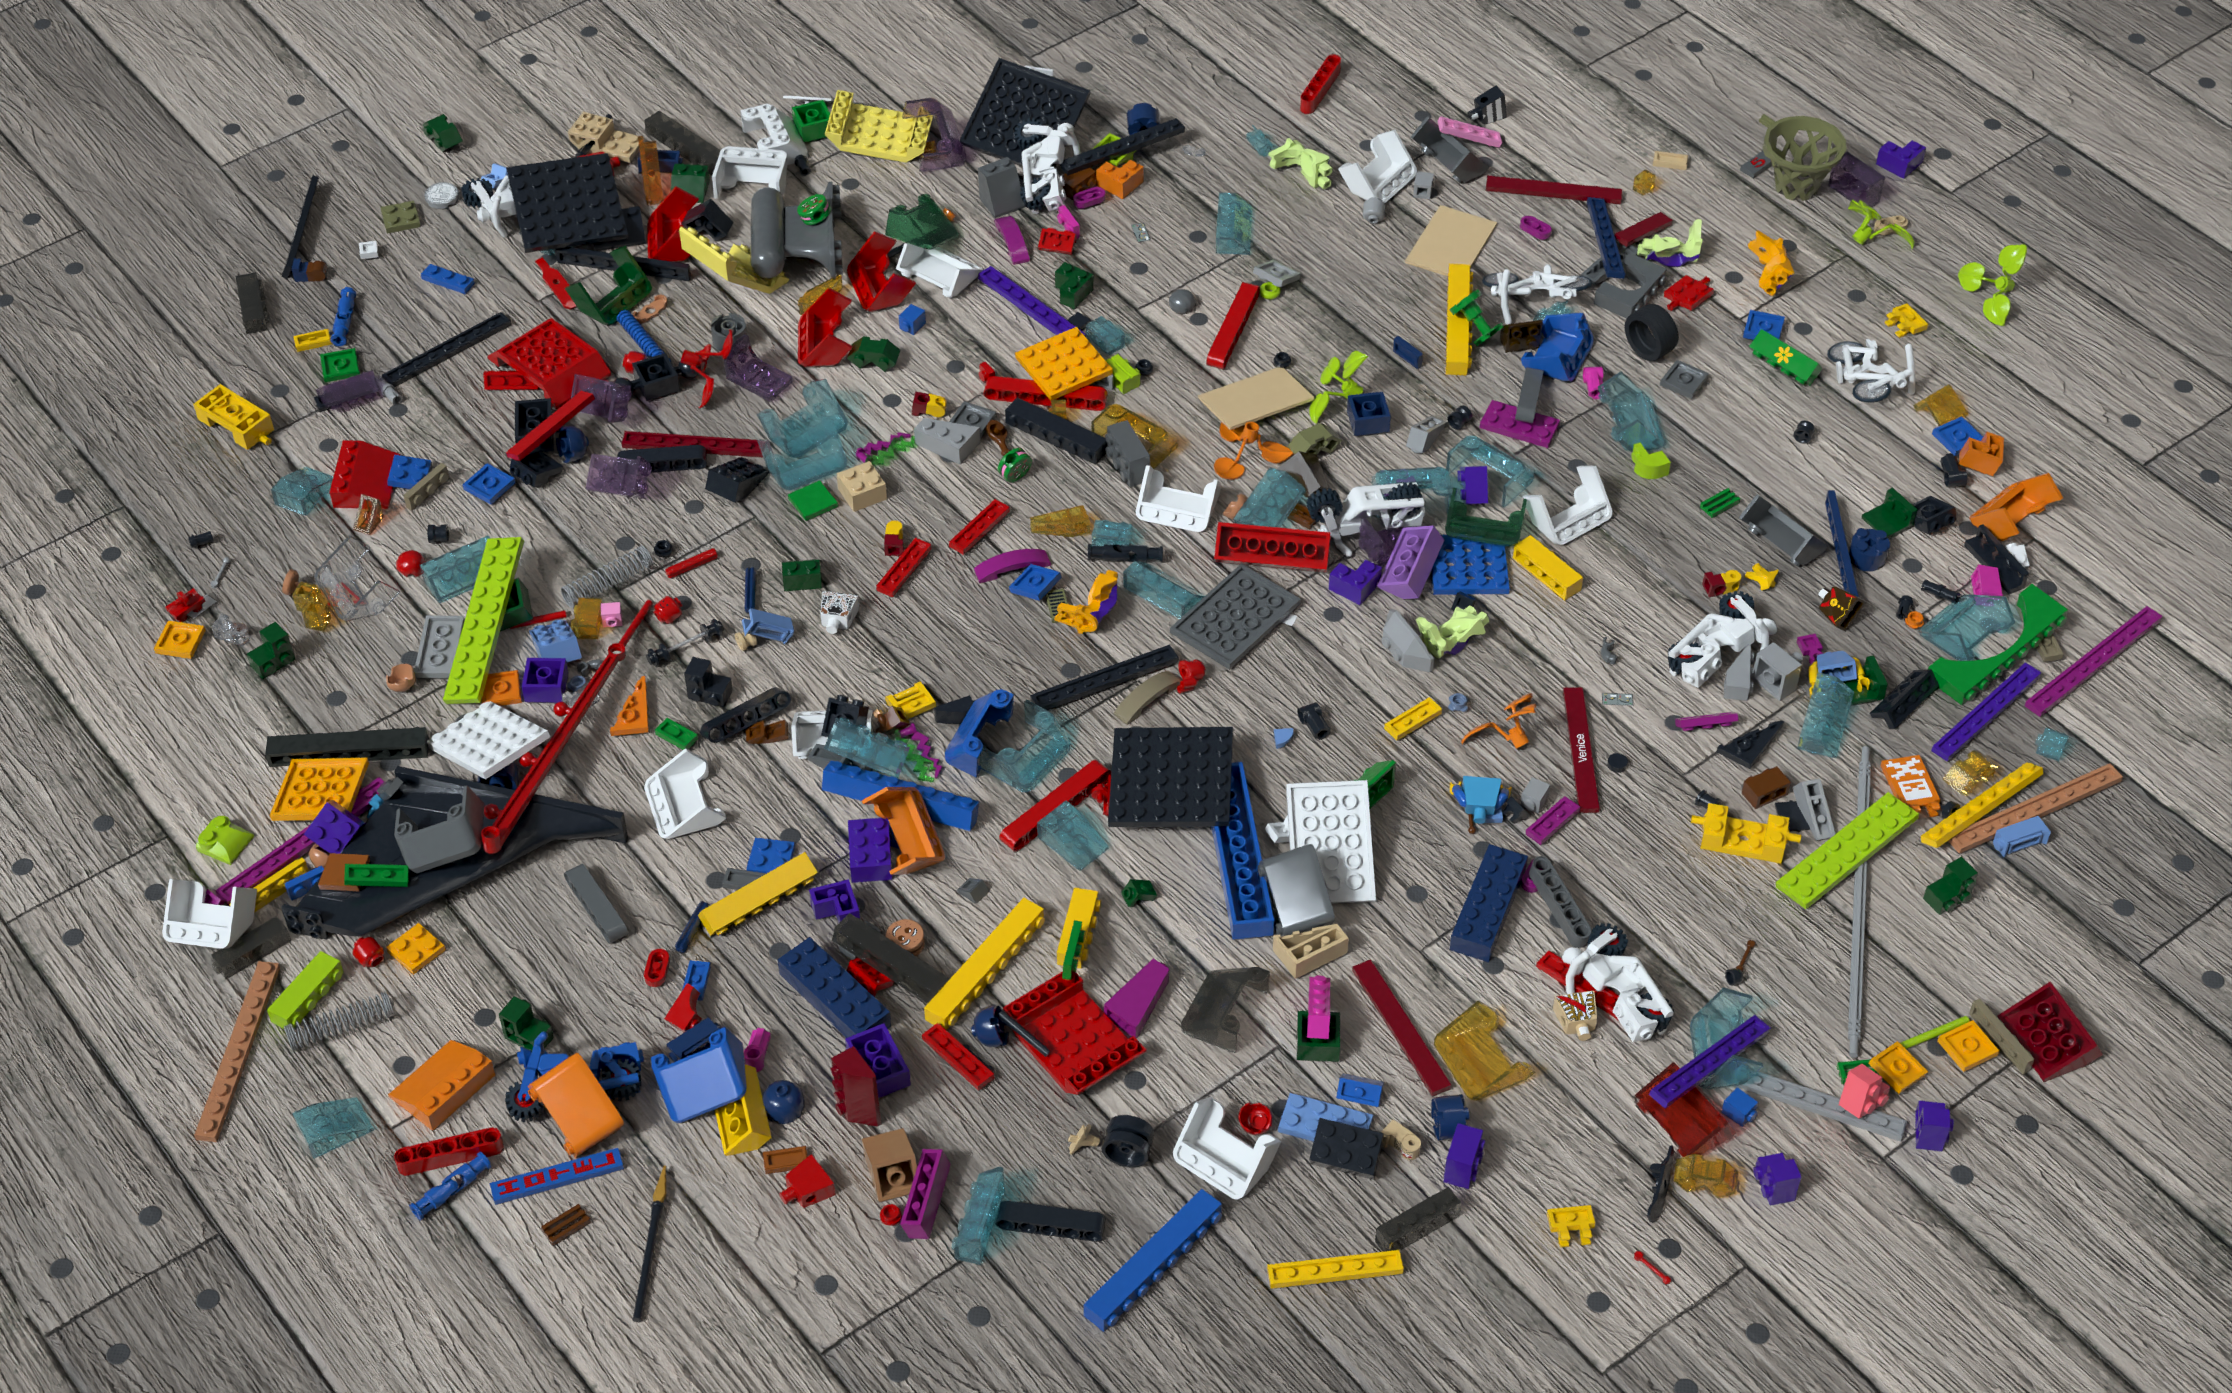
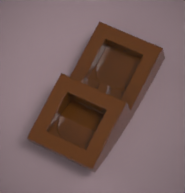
M786 720L769 725L761 721L746 728V742L748 744H766L789 739L788 723Z

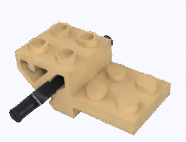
M583 112L568 131L569 140L579 148L575 157L602 151L608 153L610 158L617 156L619 160L630 163L645 143L644 137L614 130L611 114L602 117Z

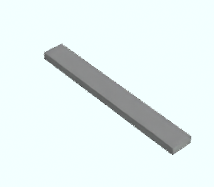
M1739 1065L1733 1082L1735 1087L1900 1142L1907 1120L1873 1110L1871 1114L1857 1118L1839 1105L1840 1098Z

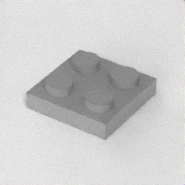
M1275 260L1257 265L1253 270V273L1258 275L1260 279L1268 280L1277 287L1297 281L1301 275L1300 272Z

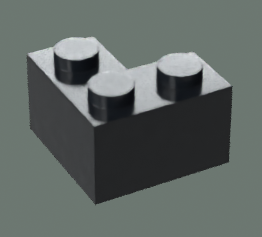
M709 199L688 210L681 224L687 229L692 227L698 232L705 230L714 241H717L727 236L734 222L712 199Z
M692 657L684 672L688 699L708 703L713 706L725 707L733 691L731 678L713 674L710 660Z

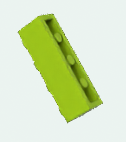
M320 951L267 1009L270 1021L283 1029L284 1025L286 1026L290 1023L295 1028L296 1021L300 1024L308 1012L315 1008L317 1002L329 992L334 983L341 979L344 971L340 960Z

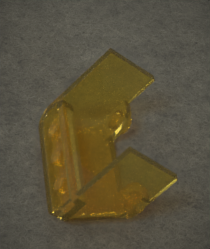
M1119 404L1108 406L1091 421V431L1103 437L1107 433V426L1128 420L1136 435L1154 444L1147 450L1150 455V466L1153 469L1178 448V437L1175 434Z

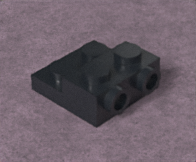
M537 449L530 452L521 461L511 459L509 471L513 476L521 478L526 485L538 487L548 483L550 476L561 473L563 465Z
M1928 496L1912 504L1917 509L1915 528L1926 534L1938 532L1941 527L1952 525L1957 520L1956 507L1935 497Z
M837 695V698L829 697L821 736L857 745L860 726H865L869 706H865L862 700L853 699L852 702L848 701L849 697L845 695Z

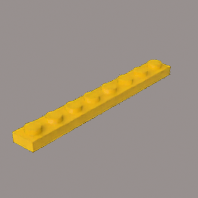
M2026 762L1922 834L1921 842L1935 848L1940 847L2043 775V767Z

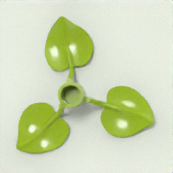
M1852 200L1850 202L1848 210L1866 216L1862 225L1852 235L1856 242L1863 245L1868 238L1871 240L1879 233L1892 228L1894 232L1911 245V248L1914 247L1912 236L1897 224H1889L1871 234L1873 230L1868 226L1869 221L1874 220V218L1880 221L1881 216L1862 200L1858 202Z
M2009 245L2001 250L1998 262L2003 266L2002 272L2006 277L2000 276L1996 280L1983 277L1985 267L1976 262L1964 265L1958 272L1960 284L1967 291L1973 292L1978 290L1982 285V280L1995 283L1996 288L2001 290L1993 294V298L1986 299L1983 304L1985 317L1996 325H2005L2011 303L2009 298L2002 293L2006 294L2014 289L2015 282L2011 279L2010 275L2016 274L2022 268L2027 254V245Z
M1353 351L1345 361L1343 378L1349 381H1344L1335 374L1340 368V360L1337 357H1332L1329 360L1328 366L1322 371L1320 382L1326 385L1334 377L1343 383L1341 387L1343 393L1324 391L1323 394L1319 393L1316 395L1309 408V415L1314 423H1318L1319 417L1329 403L1330 395L1348 398V395L1362 394L1363 387L1358 385L1350 376L1368 358L1366 354Z

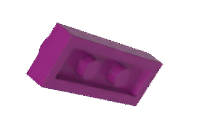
M1725 712L1675 718V724L1677 727L1682 728L1683 731L1694 730V726L1712 728L1713 724L1720 723V726H1730L1732 722L1738 721V713Z
M1564 796L1526 829L1525 835L1539 845H1542L1580 811V806Z

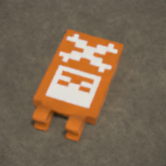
M1920 755L1881 761L1880 766L1896 798L1918 813H1921L1920 807H1926L1930 817L1938 816L1937 810H1940V798Z

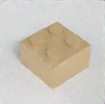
M870 461L837 473L838 489L853 512L887 500L886 484Z

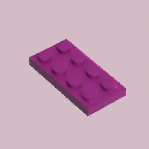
M1491 400L1479 428L1545 448L1549 447L1560 425V419L1535 412L1533 423L1516 421L1517 407Z

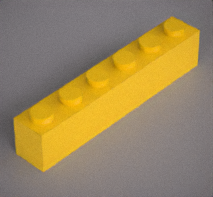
M806 852L705 908L698 914V917L710 936L714 934L719 936L728 930L727 927L734 923L737 926L745 921V916L750 913L754 916L761 912L764 905L769 904L772 906L780 901V896L793 894L797 891L796 887L803 884L806 886L814 881L813 877L818 872Z

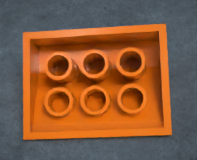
M450 1040L391 1091L388 1096L433 1131L495 1076L492 1061L481 1052Z

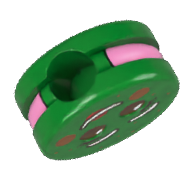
M816 194L803 200L799 204L797 212L804 224L814 225L823 221L830 214L831 206L824 195Z
M1014 448L999 462L998 473L1007 482H1016L1029 471L1032 465V458L1022 448Z

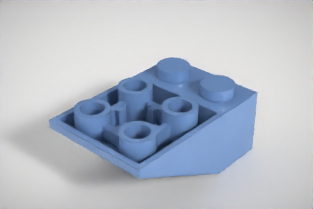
M555 620L550 625H538L533 630H529L539 658H566V662L582 658L577 638L566 620Z

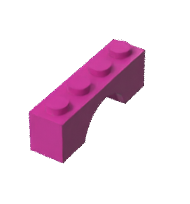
M1321 975L1309 977L1307 1038L1329 1039L1330 978Z

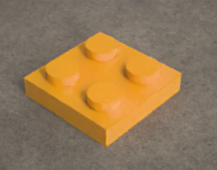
M168 620L154 647L155 654L192 659L206 631L205 627Z
M419 923L386 947L387 952L413 975L446 951L445 945Z
M1974 1020L1938 1038V1043L1963 1072L1999 1054L1997 1047Z
M1898 1041L1874 1056L1868 1063L1898 1094L1925 1077L1928 1073Z

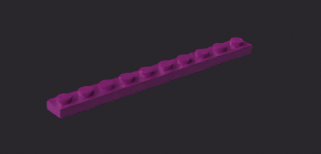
M2146 606L2026 701L2025 707L2041 717L2161 622L2163 616Z
M380 777L359 790L351 811L356 817H359L372 807L368 802L373 796L378 795L377 789L384 782ZM309 826L215 890L226 900L225 904L229 906L231 903L233 887L254 888L310 851L316 843L303 835Z

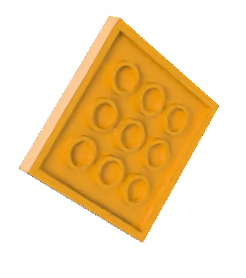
M1077 327L1015 352V358L1051 401L1113 374V369Z
M292 759L270 812L271 820H314L326 802L334 800L351 812L369 765L368 759Z

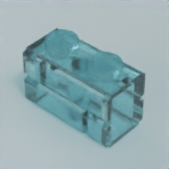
M1100 316L1095 321H1091L1086 325V336L1109 356L1115 353L1116 350L1124 348L1125 334L1121 329L1118 330L1114 327L1110 320L1107 321L1104 317Z
M1095 520L1092 532V546H1103L1104 544L1130 545L1133 525L1125 522L1117 523L1108 520Z

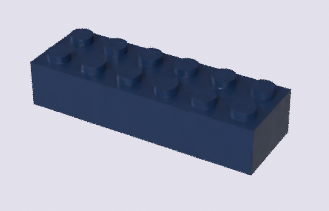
M1491 844L1488 845L1451 934L1449 950L1482 961H1490L1520 887L1522 876L1526 871L1527 855Z
M811 937L777 959L779 974L846 1038L883 1023L887 1029L891 1027L890 1011Z

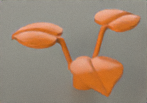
M1221 422L1219 433L1223 439L1229 442L1243 440L1235 461L1227 457L1219 458L1214 463V470L1216 474L1225 479L1233 480L1240 478L1244 473V466L1238 464L1245 444H1252L1256 440L1259 449L1262 450L1261 456L1271 463H1281L1294 453L1289 448L1272 441L1263 442L1261 445V435L1258 434L1259 425L1255 422H1247L1245 425L1229 430Z
M1528 693L1512 701L1504 708L1505 711L1511 707L1513 714L1506 718V721L1514 718L1516 724L1514 728L1508 730L1509 735L1494 722H1488L1470 730L1463 737L1462 745L1473 733L1490 727H1494L1507 741L1511 739L1515 749L1530 742L1523 728H1521L1518 717L1521 714L1535 713L1537 705L1536 703L1531 704L1519 711H1516L1515 708L1519 703L1531 702L1533 694Z

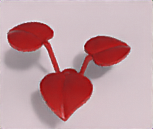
M732 329L729 330V334L723 344V349L720 352H711V344H707L700 351L693 352L686 349L683 351L681 363L691 366L690 369L695 370L706 378L702 403L698 407L700 409L707 404L714 388V378H710L704 373L707 360L710 356H723V359L728 357L733 344Z

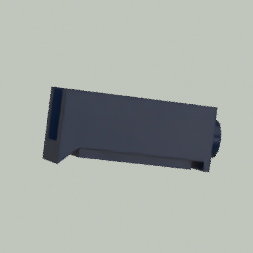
M639 149L640 157L637 159L638 173L642 171L672 173L674 164H683V158H680V151Z
M709 1017L667 1043V1047L671 1050L668 1054L669 1057L676 1062L710 1048L709 1037L713 1032L721 1029L720 1025L717 1022L713 1023Z

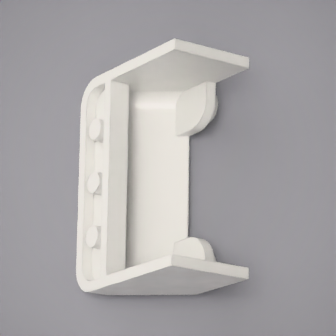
M730 146L722 148L712 175L714 199H718L721 188L731 189L736 185L737 181L769 183L770 188H775L783 196L786 188L787 153L782 150Z
M1596 466L1576 467L1582 481V485L1578 486L1574 491L1576 504L1551 518L1542 495L1523 496L1533 525L1554 544H1566L1611 518L1612 507Z

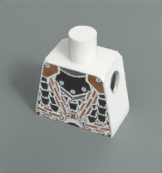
M823 591L821 602L822 626L826 627V631L830 634L837 633L838 628L848 629L859 610L858 595Z

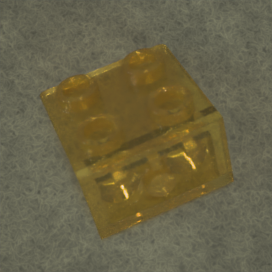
M1950 384L1913 405L1916 411L1922 408L1925 411L1928 409L1938 426L1968 415V412Z

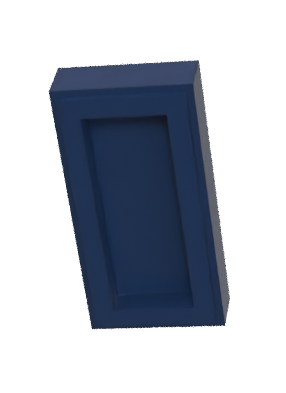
M1400 336L1395 337L1393 352L1416 369L1421 368L1423 353Z

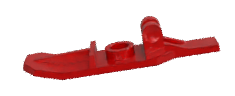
M543 257L535 260V263L543 273V280L560 300L563 307L569 310L577 307L564 289L570 285L561 273L551 268Z

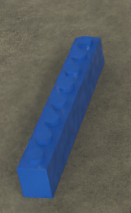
M830 761L823 769L822 790L862 801L886 787H915L921 793L932 821L971 831L977 822L979 801L972 800L969 797H961L951 792H943L932 787L921 786L914 782L885 776L875 771H867L857 766L842 764L839 761Z
M1201 1189L1083 1304L1084 1317L1103 1332L1109 1326L1113 1327L1117 1323L1119 1316L1124 1311L1128 1312L1132 1308L1136 1299L1143 1297L1149 1287L1154 1282H1158L1164 1272L1169 1267L1172 1268L1183 1253L1189 1252L1193 1243L1198 1238L1204 1237L1212 1224L1215 1225L1222 1217V1203Z

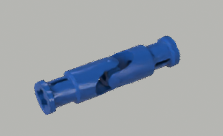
M350 287L343 288L340 293L342 297L338 302V311L333 325L334 333L330 338L331 343L335 346H343L347 341L346 335L349 332L351 314L354 309L353 300L357 295L356 291Z
M479 1152L477 1157L468 1164L464 1163L444 1178L441 1185L432 1187L424 1193L423 1198L415 1204L411 1203L409 1205L410 1210L421 1221L425 1214L433 1208L437 1209L450 1196L455 1195L473 1182L478 1174L485 1169H490L492 1167L490 1161L482 1152ZM455 1175H459L461 1178L459 1187L457 1182L451 1179Z

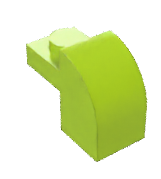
M1641 443L1634 444L1631 457L1635 463L1634 472L1637 475L1646 479H1658L1669 475L1671 462L1663 451L1648 454Z

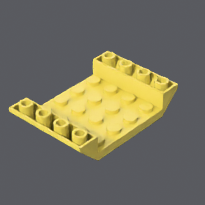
M837 90L825 136L840 151L905 163L924 153L935 112L934 107L919 105L916 114L855 104L853 103L854 93Z
M680 227L679 229L682 249L729 282L770 294L789 281L784 276L785 272L783 271L777 277L770 279L758 276L753 271L750 263V248L744 244L740 246L733 244L729 253L722 252L720 246L709 243L710 239L703 235L699 236L696 229L688 227V229Z

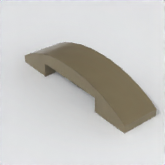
M1164 671L1152 676L1135 688L1114 711V715L1126 725L1130 724L1141 715V710L1164 692L1171 693L1180 685L1182 680L1170 671Z

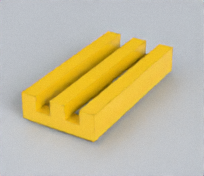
M329 329L293 336L297 352L332 345Z

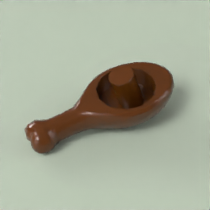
M990 420L987 423V434L991 440L999 445L1001 455L1005 456L1010 451L1005 443L1008 431L1001 422Z

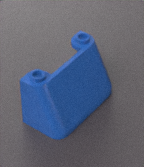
M1584 313L1546 315L1542 325V333L1545 338L1535 355L1531 352H1525L1521 359L1522 365L1525 369L1529 367L1544 370L1543 375L1564 382L1573 381L1593 345L1594 339Z
M998 689L973 702L945 751V760L949 765L977 777L981 770V766L978 765L979 755L983 749L982 742L977 737L986 722L994 726L1000 720L1009 722L1013 715L1014 694Z

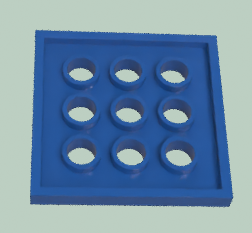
M1503 534L1441 535L1444 542L1431 569L1433 595H1456L1459 591L1465 594H1509L1510 588ZM1450 549L1452 552H1446L1445 550ZM1464 549H1469L1471 552H1465ZM1482 549H1488L1490 551L1484 552ZM1446 563H1453L1454 565L1448 566ZM1465 563H1472L1473 565L1467 566ZM1471 576V577H1473L1474 579L1470 580V579H1467L1466 577ZM1490 576L1493 579H1486L1485 577ZM1447 577H1454L1456 579L1450 580Z

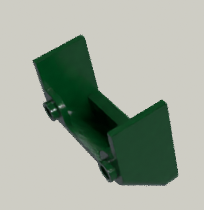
M626 246L609 252L619 266L613 273V279L617 287L596 304L581 282L564 288L583 314L604 325L614 323L621 311L630 310L652 290L650 281Z

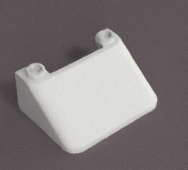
M905 243L896 267L897 270L902 272L903 276L911 277L912 275H917L943 288L942 294L949 298L957 296L983 271V268L929 243Z
M1146 465L1136 507L1137 517L1146 522L1193 532H1203L1210 521L1222 484L1214 479V482L1206 485L1203 495L1163 487V474Z
M868 709L865 726H860L857 745L821 736L826 710L802 711L794 714L791 725L793 756L806 759L816 744L856 750L857 756H868L873 751V711Z
M688 749L680 752L650 776L645 783V792L659 835L664 839H671L714 827L726 819L723 810L707 806L699 783L700 780L706 779L709 775L707 760Z

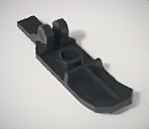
M1669 1145L1667 1156L1661 1164L1653 1163L1650 1165L1653 1177L1657 1178L1656 1186H1652L1654 1195L1647 1212L1648 1220L1651 1223L1656 1222L1663 1211L1675 1154L1673 1145Z

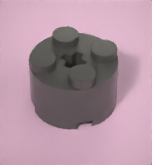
M729 313V316L718 315L711 322L713 347L721 351L729 330L732 329L733 344L729 355H734L748 343L745 320L742 316L735 313Z

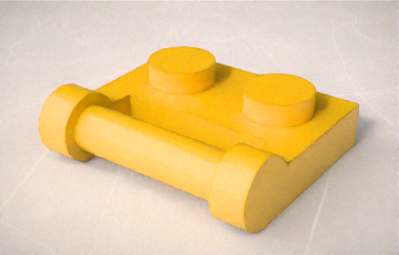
M921 681L895 695L885 696L888 706L902 708L907 719L936 707V701Z

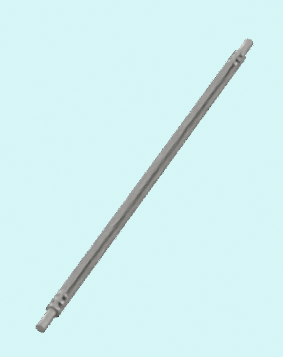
M1867 746L1862 747V757L1859 763L1857 816L1870 807L1871 762L1869 761L1870 748ZM1868 860L1855 870L1848 1021L1849 1056L1852 1058L1858 1056V1041L1861 1039Z

